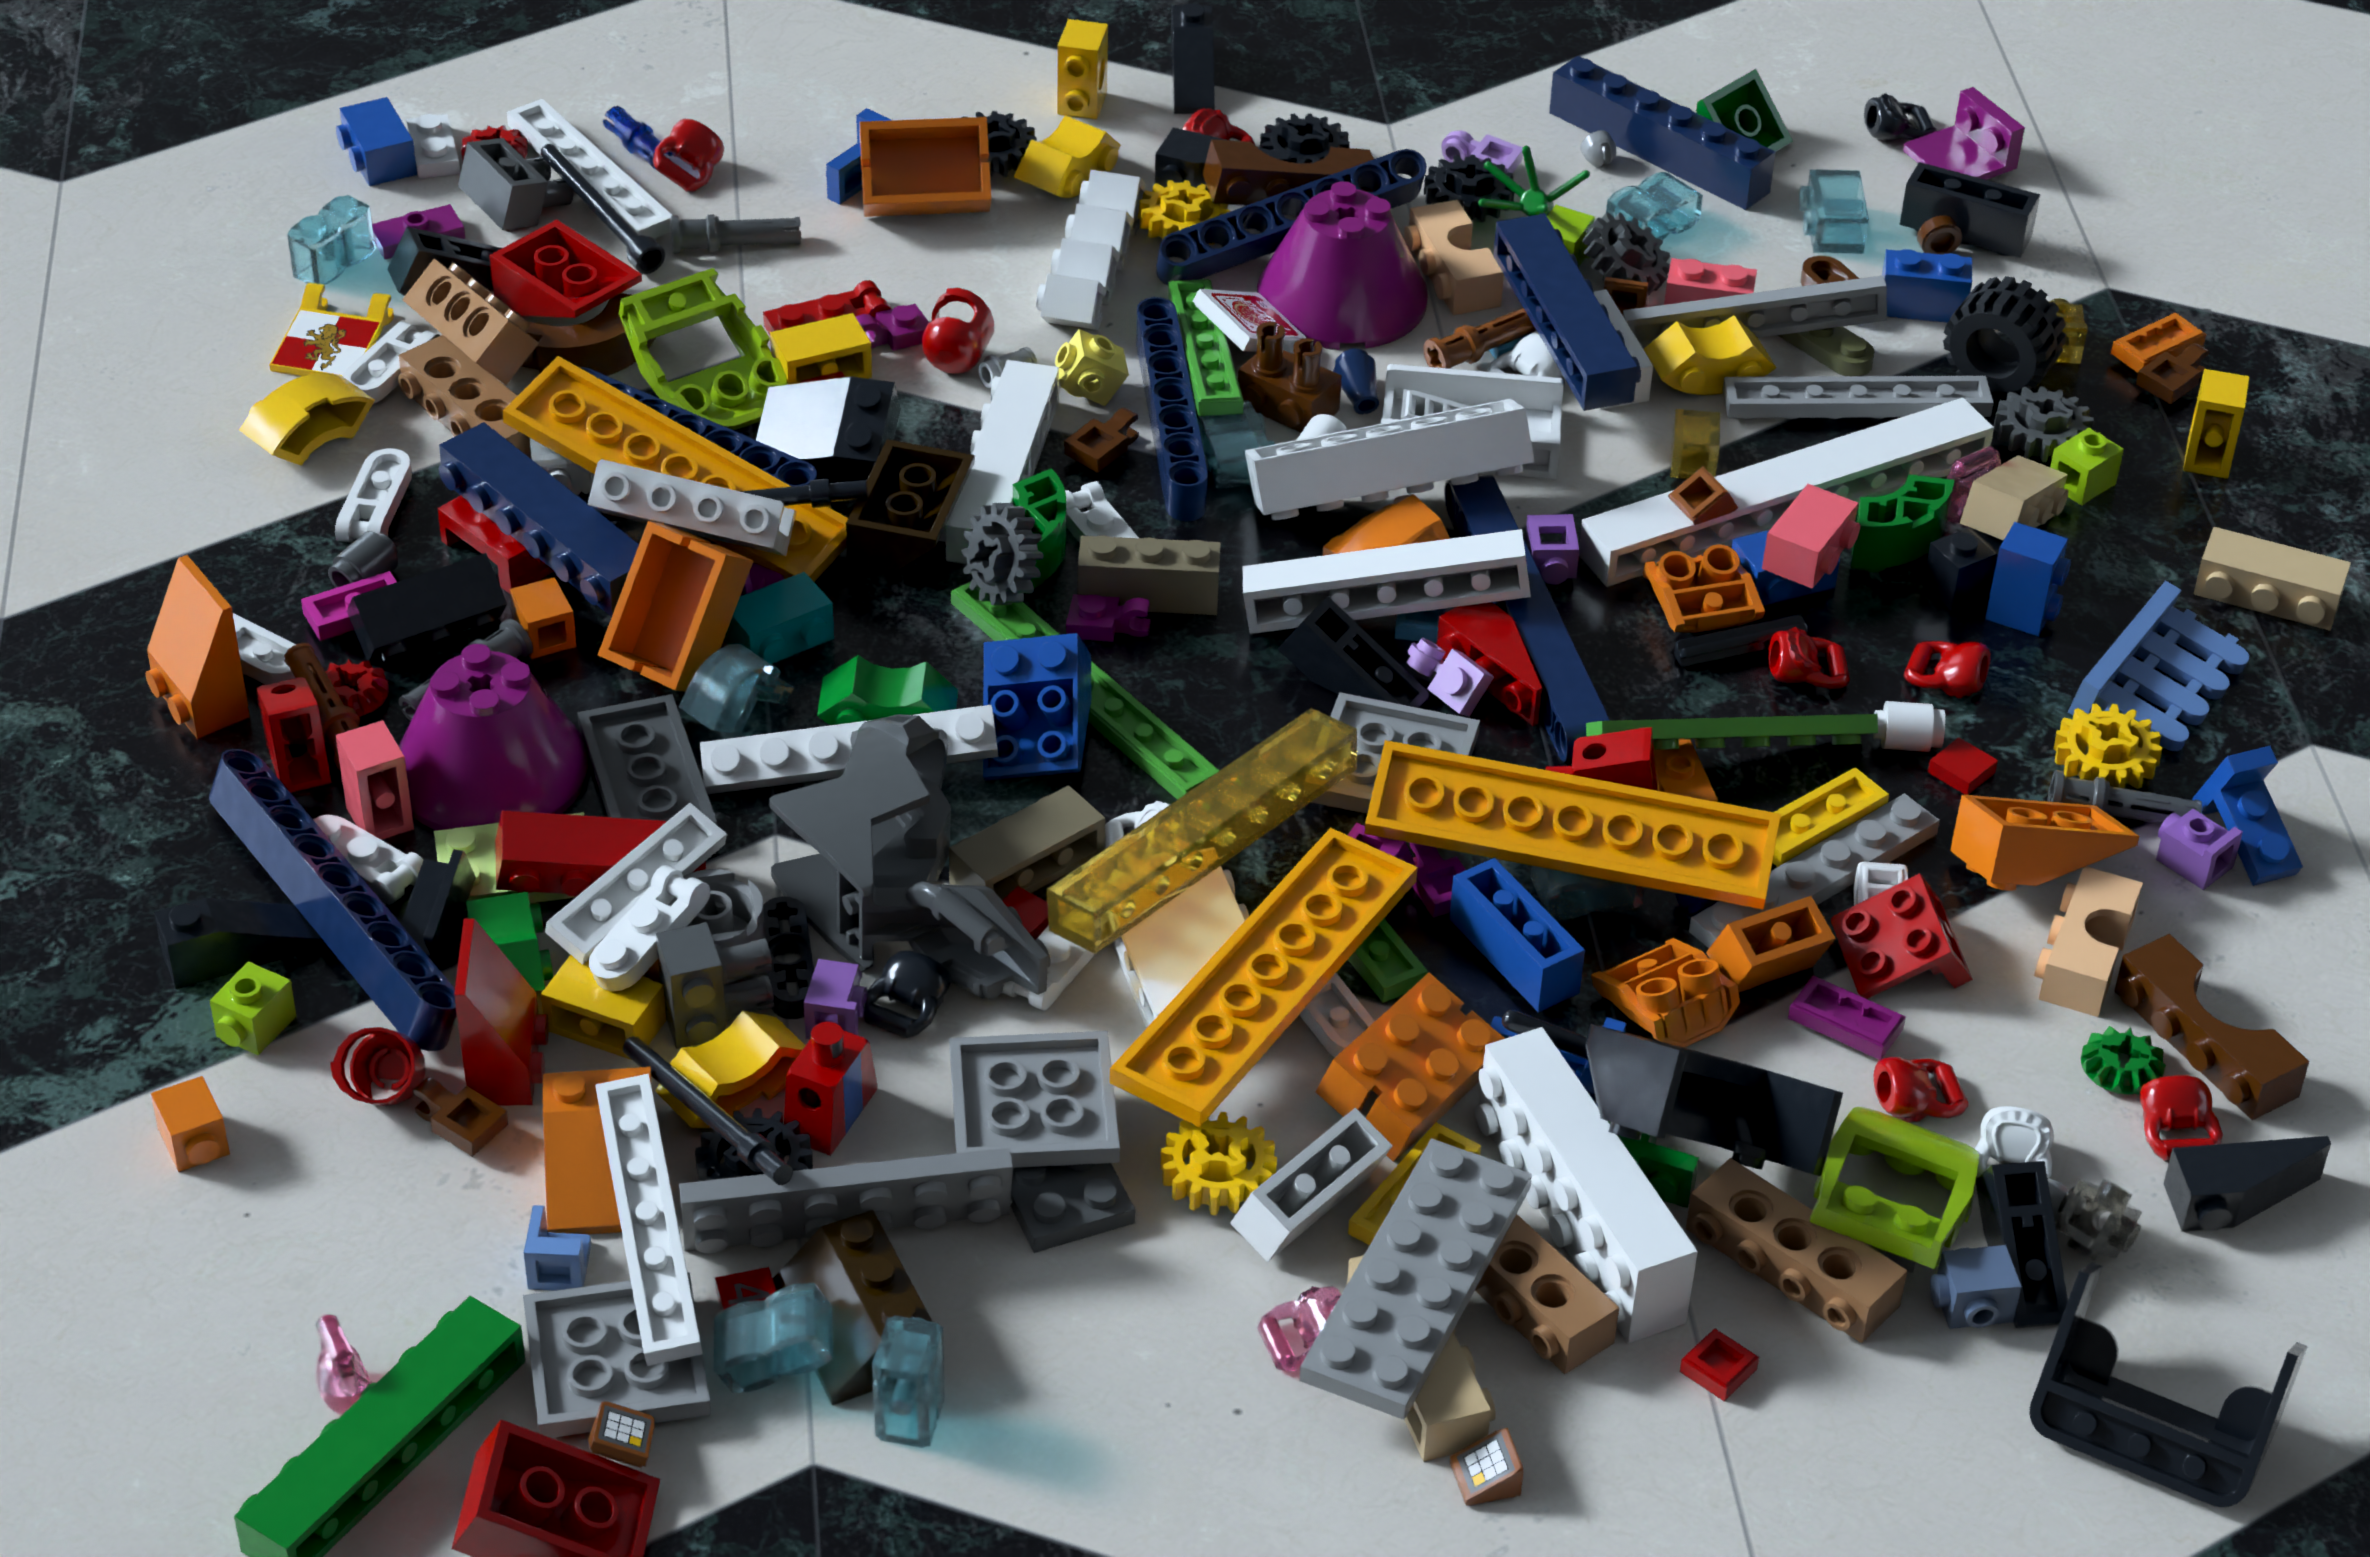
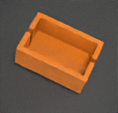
M987 117L860 122L859 136L864 217L990 212L992 198L990 164L988 162Z
M648 521L598 656L631 671L641 672L640 675L673 690L703 694L754 560L719 545L710 544V541L678 527Z
M1430 972L1332 1060L1315 1091L1343 1117L1354 1108L1360 1112L1371 1092L1376 1093L1379 1097L1375 1100L1366 1119L1393 1145L1386 1155L1393 1162L1479 1082V1071L1483 1068L1485 1045L1505 1039L1473 1010L1467 1015L1462 1013L1460 1010L1464 1002Z

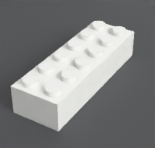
M1512 399L1245 450L1254 504L1263 515L1271 514L1272 520H1282L1298 516V508L1316 505L1317 511L1338 509L1344 506V499L1361 497L1362 502L1380 501L1389 498L1388 491L1406 488L1408 494L1421 493L1434 489L1433 482L1451 479L1452 485L1467 484L1479 480L1478 473L1495 470L1496 476L1513 475L1523 472L1524 464L1534 463L1526 408Z
M1540 1027L1486 1044L1483 1068L1479 1071L1481 1086L1480 1102L1475 1108L1478 1127L1485 1136L1490 1135L1499 1149L1503 1164L1532 1174L1531 1188L1526 1198L1530 1206L1534 1210L1539 1209L1548 1222L1555 1244L1560 1248L1564 1247L1573 1260L1574 1267L1619 1307L1617 1328L1627 1343L1686 1324L1698 1251L1618 1135L1608 1132L1609 1122L1600 1118L1598 1106L1544 1028Z

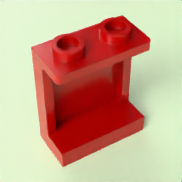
M461 495L438 508L441 541L450 547L464 540L481 554L486 553L488 559L498 565L500 587L509 594L512 588L535 583L554 572L553 569L539 558L532 557L525 546L511 535H505L498 525L485 514L475 511L470 503Z

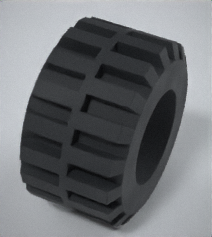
M2005 276L2002 282L1998 277L1988 279L1985 284L1981 282L1975 286L1950 317V321L1944 330V334L1947 335L1943 340L1944 349L1950 351L1947 359L1950 365L1957 366L1956 374L1958 376H1986L1991 396L1993 397L2001 393L2004 398H2007L2009 392L2018 393L2021 396L2023 387H2027L2030 390L2035 388L2063 351L2062 346L2066 342L2067 334L2062 332L2066 324L2064 317H2059L2056 314L2060 310L2056 303H2049L2046 299L2048 294L2042 289L2038 292L2032 289V283L2025 280L2021 284L2016 283L2015 277ZM1995 330L2007 335L2015 345L2004 341Z

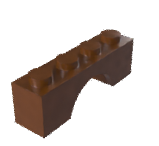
M1211 139L1202 175L1213 203L1250 205L1371 161L1374 158L1370 149L1331 147L1328 155L1320 161L1305 164L1291 163L1267 155L1252 142ZM1361 188L1365 192H1374L1370 188Z
M2170 933L2123 955L2114 992L2120 996L2127 1006L2134 1009L2150 1024L2161 1038L2166 1039L2181 1053L2195 1070L2201 1072L2212 1082L2229 1102L2235 1104L2252 1121L2299 1098L2310 1061L2275 1029H2242L2226 1024L2208 1013L2196 997L2204 964Z

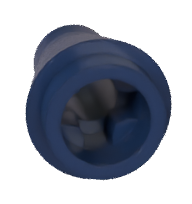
M1358 348L1342 352L1336 358L1333 372L1342 375V390L1352 403L1356 413L1363 415L1374 412L1379 406L1376 362L1374 358L1368 355L1365 350Z

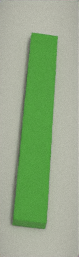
M971 582L951 591V604L994 641L1060 635L1023 602L1012 603V605H991L990 601H980V590L971 591L969 588ZM1091 661V706L1088 719L1090 725L1185 807L1223 787L1224 774Z

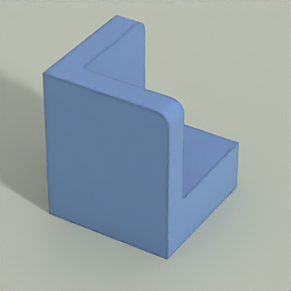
M533 1205L524 1248L528 1289L563 1290L584 1287L591 1250L590 1235L548 1232L545 1206Z

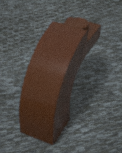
M620 293L609 299L600 314L580 324L551 326L528 322L530 327L526 332L539 344L521 367L538 369L540 374L557 356L577 367L589 368L606 376L631 366L636 360L619 316L621 299L631 296V294ZM656 338L647 341L648 349L652 346Z

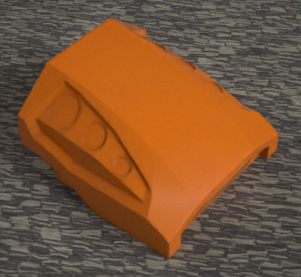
M1414 494L1396 497L1393 503L1364 517L1344 533L1333 537L1323 547V556L1450 539L1441 518Z
M1721 544L1712 545L1705 550L1703 556L1697 555L1694 558L1683 552L1671 551L1661 557L1660 561L1657 562V566L1654 561L1645 562L1642 572L1643 577L1650 581L1668 624L1674 632L1697 633L1736 627L1764 617L1765 610L1752 576L1740 564L1737 552L1729 546Z
M1675 938L1665 941V945L1609 970L1591 974L1593 987L1603 998L1612 1001L1629 1019L1652 1033L1655 1040L1684 1048L1722 1031L1740 1003L1737 984L1719 971L1718 963L1715 960L1709 959L1703 951Z

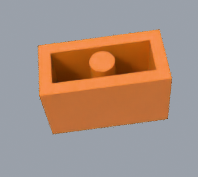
M1808 896L1728 923L1706 953L1710 959L1718 963L1719 971L1737 984L1738 992H1742L1813 967L1836 938L1812 896Z

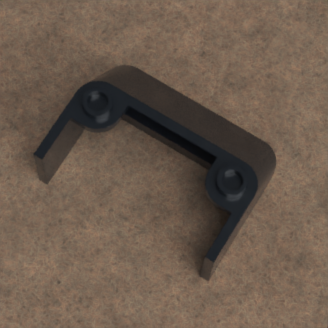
M1590 1024L1585 1048L1600 1118L1611 1122L1608 1132L1635 1140L1641 1139L1642 1132L1663 1139L1668 1134L1733 1151L1732 1159L1744 1166L1762 1170L1766 1160L1821 1177L1843 1092L1734 1060Z
M2092 1262L2079 1270L2030 1404L2029 1413L2034 1428L2047 1439L2210 1505L2230 1507L2239 1503L2250 1491L2281 1420L2308 1346L2296 1342L2287 1352L2273 1392L2257 1386L2240 1387L2226 1398L2219 1417L2215 1418L2112 1377L2119 1354L2116 1338L2103 1325L2084 1318L2103 1266Z

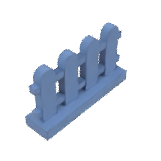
M2165 580L2084 678L2068 713L2073 715L2074 710L2077 708L2087 714L2091 713L2092 704L2096 703L2101 707L2102 711H2109L2112 704H2117L2119 713L2126 714L2131 709L2137 711L2135 720L2139 722L2150 719L2152 721L2150 732H2160V746L2170 751H2178L2185 745L2189 737V731L2177 719L2190 725L2201 724L2209 712V705L2205 699L2197 694L2200 693L2209 699L2215 700L2222 698L2229 686V679L2218 668L2230 674H2240L2249 661V654L2243 647L2237 644L2239 639L2228 633L2224 637L2195 620L2197 614L2189 609H2186L2184 613L2176 609L2174 605L2181 593V589ZM2157 632L2163 634L2164 637L2158 635ZM2178 643L2179 645L2185 647L2186 649L2190 650L2191 652L2195 653L2196 655L2200 656L2201 658L2207 661H2202L2201 659L2197 658L2196 656L2192 655L2191 653L2187 652L2186 650L2180 648L2175 644ZM2139 657V658H2141L2142 660H2144V662H2141L2140 660H2138V659H2136V658ZM2158 668L2159 670L2163 671L2164 673L2168 674L2169 676L2173 677L2179 682L2185 684L2186 687H2183L2182 685L2178 684L2177 682L2173 681L2172 679L2168 678L2162 673L2156 671L2155 669ZM2116 682H2118V683H2120L2121 685H2123V688L2120 687V686H2118V685L2116 684ZM2137 693L2138 695L2142 696L2143 698L2162 708L2166 712L2164 713L2160 711L2159 709L2155 708L2154 706L2148 704L2147 702L2135 696V694Z

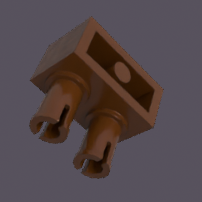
M1275 322L1260 324L1256 332L1257 353L1238 369V382L1243 397V407L1302 433L1314 416L1320 414L1334 416L1339 412L1342 375L1320 366L1321 343L1317 341L1314 344L1313 351L1314 339H1300L1295 342L1294 354L1283 350L1285 328L1282 325L1277 327Z

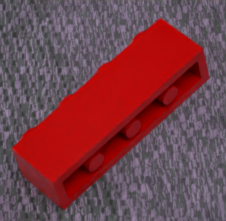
M501 811L495 840L496 890H508L517 893H559L577 897L667 821ZM706 861L693 872L706 870Z

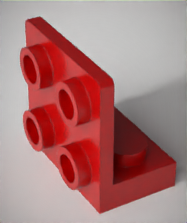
M1920 873L1831 918L1833 929L1856 990L1865 999H1869L1928 969L1934 975L1943 973L1954 988L1973 980L1942 901Z

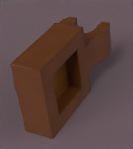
M2193 343L2177 357L2165 351L2138 371L2136 385L2169 404H2173L2199 384V378L2203 375L2204 369H2206L2199 365V363L2209 355V350Z
M1123 407L1105 423L1093 418L1064 440V454L1099 473L1127 452L1128 445L1134 443L1139 437V432L1129 427L1138 420V414Z
M427 1077L413 1090L414 1095L423 1099L415 1107V1112L422 1119L431 1122L432 1132L472 1157L508 1125L507 1110L468 1086L455 1095L435 1079Z

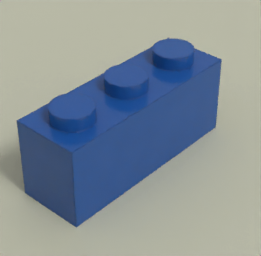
M1496 858L1453 876L1449 920L1537 1012L1543 1011L1580 993L1585 949Z

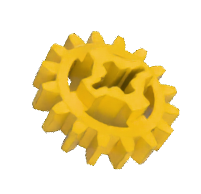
M1168 180L1167 187L1154 184L1152 191L1145 190L1143 192V197L1139 201L1137 218L1140 219V229H1148L1149 238L1160 236L1163 240L1170 233L1228 213L1230 210L1227 209L1228 204L1213 203L1210 193L1205 190V184L1195 188L1191 187V183L1188 180H1185L1183 183H1175L1172 180Z
M2097 703L2092 704L2091 713L2087 714L2077 708L2074 710L2073 720L2069 718L2061 720L2060 730L2056 731L2054 750L2056 751L2055 763L2057 765H2065L2064 775L2067 777L2078 775L2080 779L2094 781L2096 777L2105 778V781L2110 782V786L2125 788V784L2129 783L2131 786L2139 789L2142 787L2143 777L2153 779L2156 766L2160 764L2162 746H2159L2161 735L2160 732H2150L2152 725L2150 719L2139 722L2135 720L2137 711L2131 709L2126 714L2119 713L2117 704H2112L2109 711H2102Z
M1220 1112L1217 1121H1210L1208 1118L1201 1127L1193 1126L1191 1123L1182 1120L1179 1122V1134L1168 1132L1166 1135V1147L1161 1148L1160 1169H1162L1163 1186H1172V1198L1175 1201L1186 1196L1189 1197L1190 1210L1195 1211L1201 1204L1209 1205L1211 1215H1217L1220 1206H1228L1233 1214H1237L1239 1202L1246 1201L1255 1189L1276 1173L1277 1157L1274 1156V1141L1264 1140L1265 1129L1262 1126L1251 1130L1247 1129L1248 1118L1245 1116L1240 1117L1233 1123L1228 1122L1226 1112ZM1189 1156L1190 1163L1185 1165L1184 1161ZM1252 1161L1253 1166L1248 1170L1247 1163Z

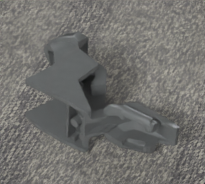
M898 714L864 722L858 730L851 734L852 753L842 776L777 794L769 798L770 808L791 829L819 852V854L775 863L771 867L773 881L784 897L795 898L804 905L807 922L849 962L859 964L860 971L873 966L874 943L908 941L914 952L928 956L942 964L950 972L953 984L983 999L985 997L988 999L998 997L1003 991L1004 983L1009 981L1038 995L1047 991V970L1051 964L1049 952L1041 940H1034L1024 928L1019 914L1013 907H1007L989 887L929 883L937 882L949 857L951 805L941 791L948 754L947 733L944 730L932 728L918 715Z

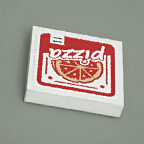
M1199 289L1193 300L1195 306L1242 351L1257 352V327L1266 322H1275L1277 327L1282 325L1285 328L1283 350L1294 354L1295 342L1306 338L1260 293Z

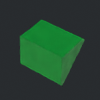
M1757 69L1750 71L1697 102V114L1714 122L1721 123L1726 128L1744 137L1754 139L1759 144L1775 152L1793 142Z

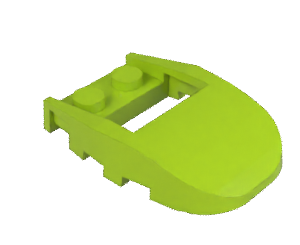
M714 268L622 298L619 316L639 371L661 400L731 430H737L760 422L768 387L787 385V378L780 360L773 358L767 345L770 337L762 325L755 326L745 314L746 306L735 293L726 296L715 282L718 273ZM718 316L741 357L668 382L661 367L649 352L647 341Z
M1854 1107L1846 1116L1830 1142L1821 1177L1818 1176L1815 1182L1813 1197L1818 1200L1811 1213L1810 1223L1936 1269L1939 1265L1943 1246L1947 1248L1952 1246L1958 1237L1961 1226L1964 1222L1968 1223L1979 1164V1153L1976 1149L1965 1143L1865 1107ZM1875 1150L1885 1154L1884 1157L1887 1164L1901 1173L1917 1175L1923 1173L1925 1169L1936 1173L1938 1183L1952 1191L1942 1219L1928 1215L1918 1207L1901 1205L1877 1196L1867 1188L1851 1186L1838 1181L1848 1153L1866 1156L1872 1154Z

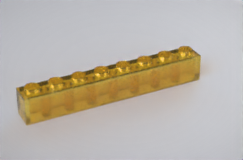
M1309 709L1047 889L1049 931L1094 954L1098 953L1356 771L1357 729L1317 710Z

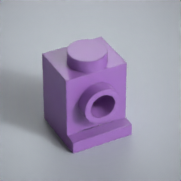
M1573 514L1527 515L1525 543L1543 580L1548 584H1560L1567 578H1576L1579 545ZM1562 533L1561 542H1541L1540 534Z
M2191 809L2182 817L2172 813L2164 820L2158 831V837L2161 840L2156 860L2197 887L2205 890L2234 867L2243 831L2236 827L2228 831L2195 809Z
M818 959L804 1000L806 1039H811L813 1027L822 1022H834L840 1025L844 1031L859 1036L858 1017H863V1006L867 1000V987L860 986L862 973L859 969V964Z

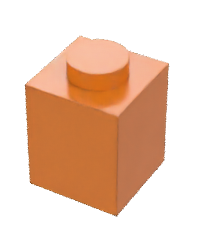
M555 577L510 589L513 620L517 621L525 629L532 641L533 653L530 655L531 659L577 647L573 610Z
M203 1076L151 1093L159 1133L178 1172L230 1155L223 1116Z

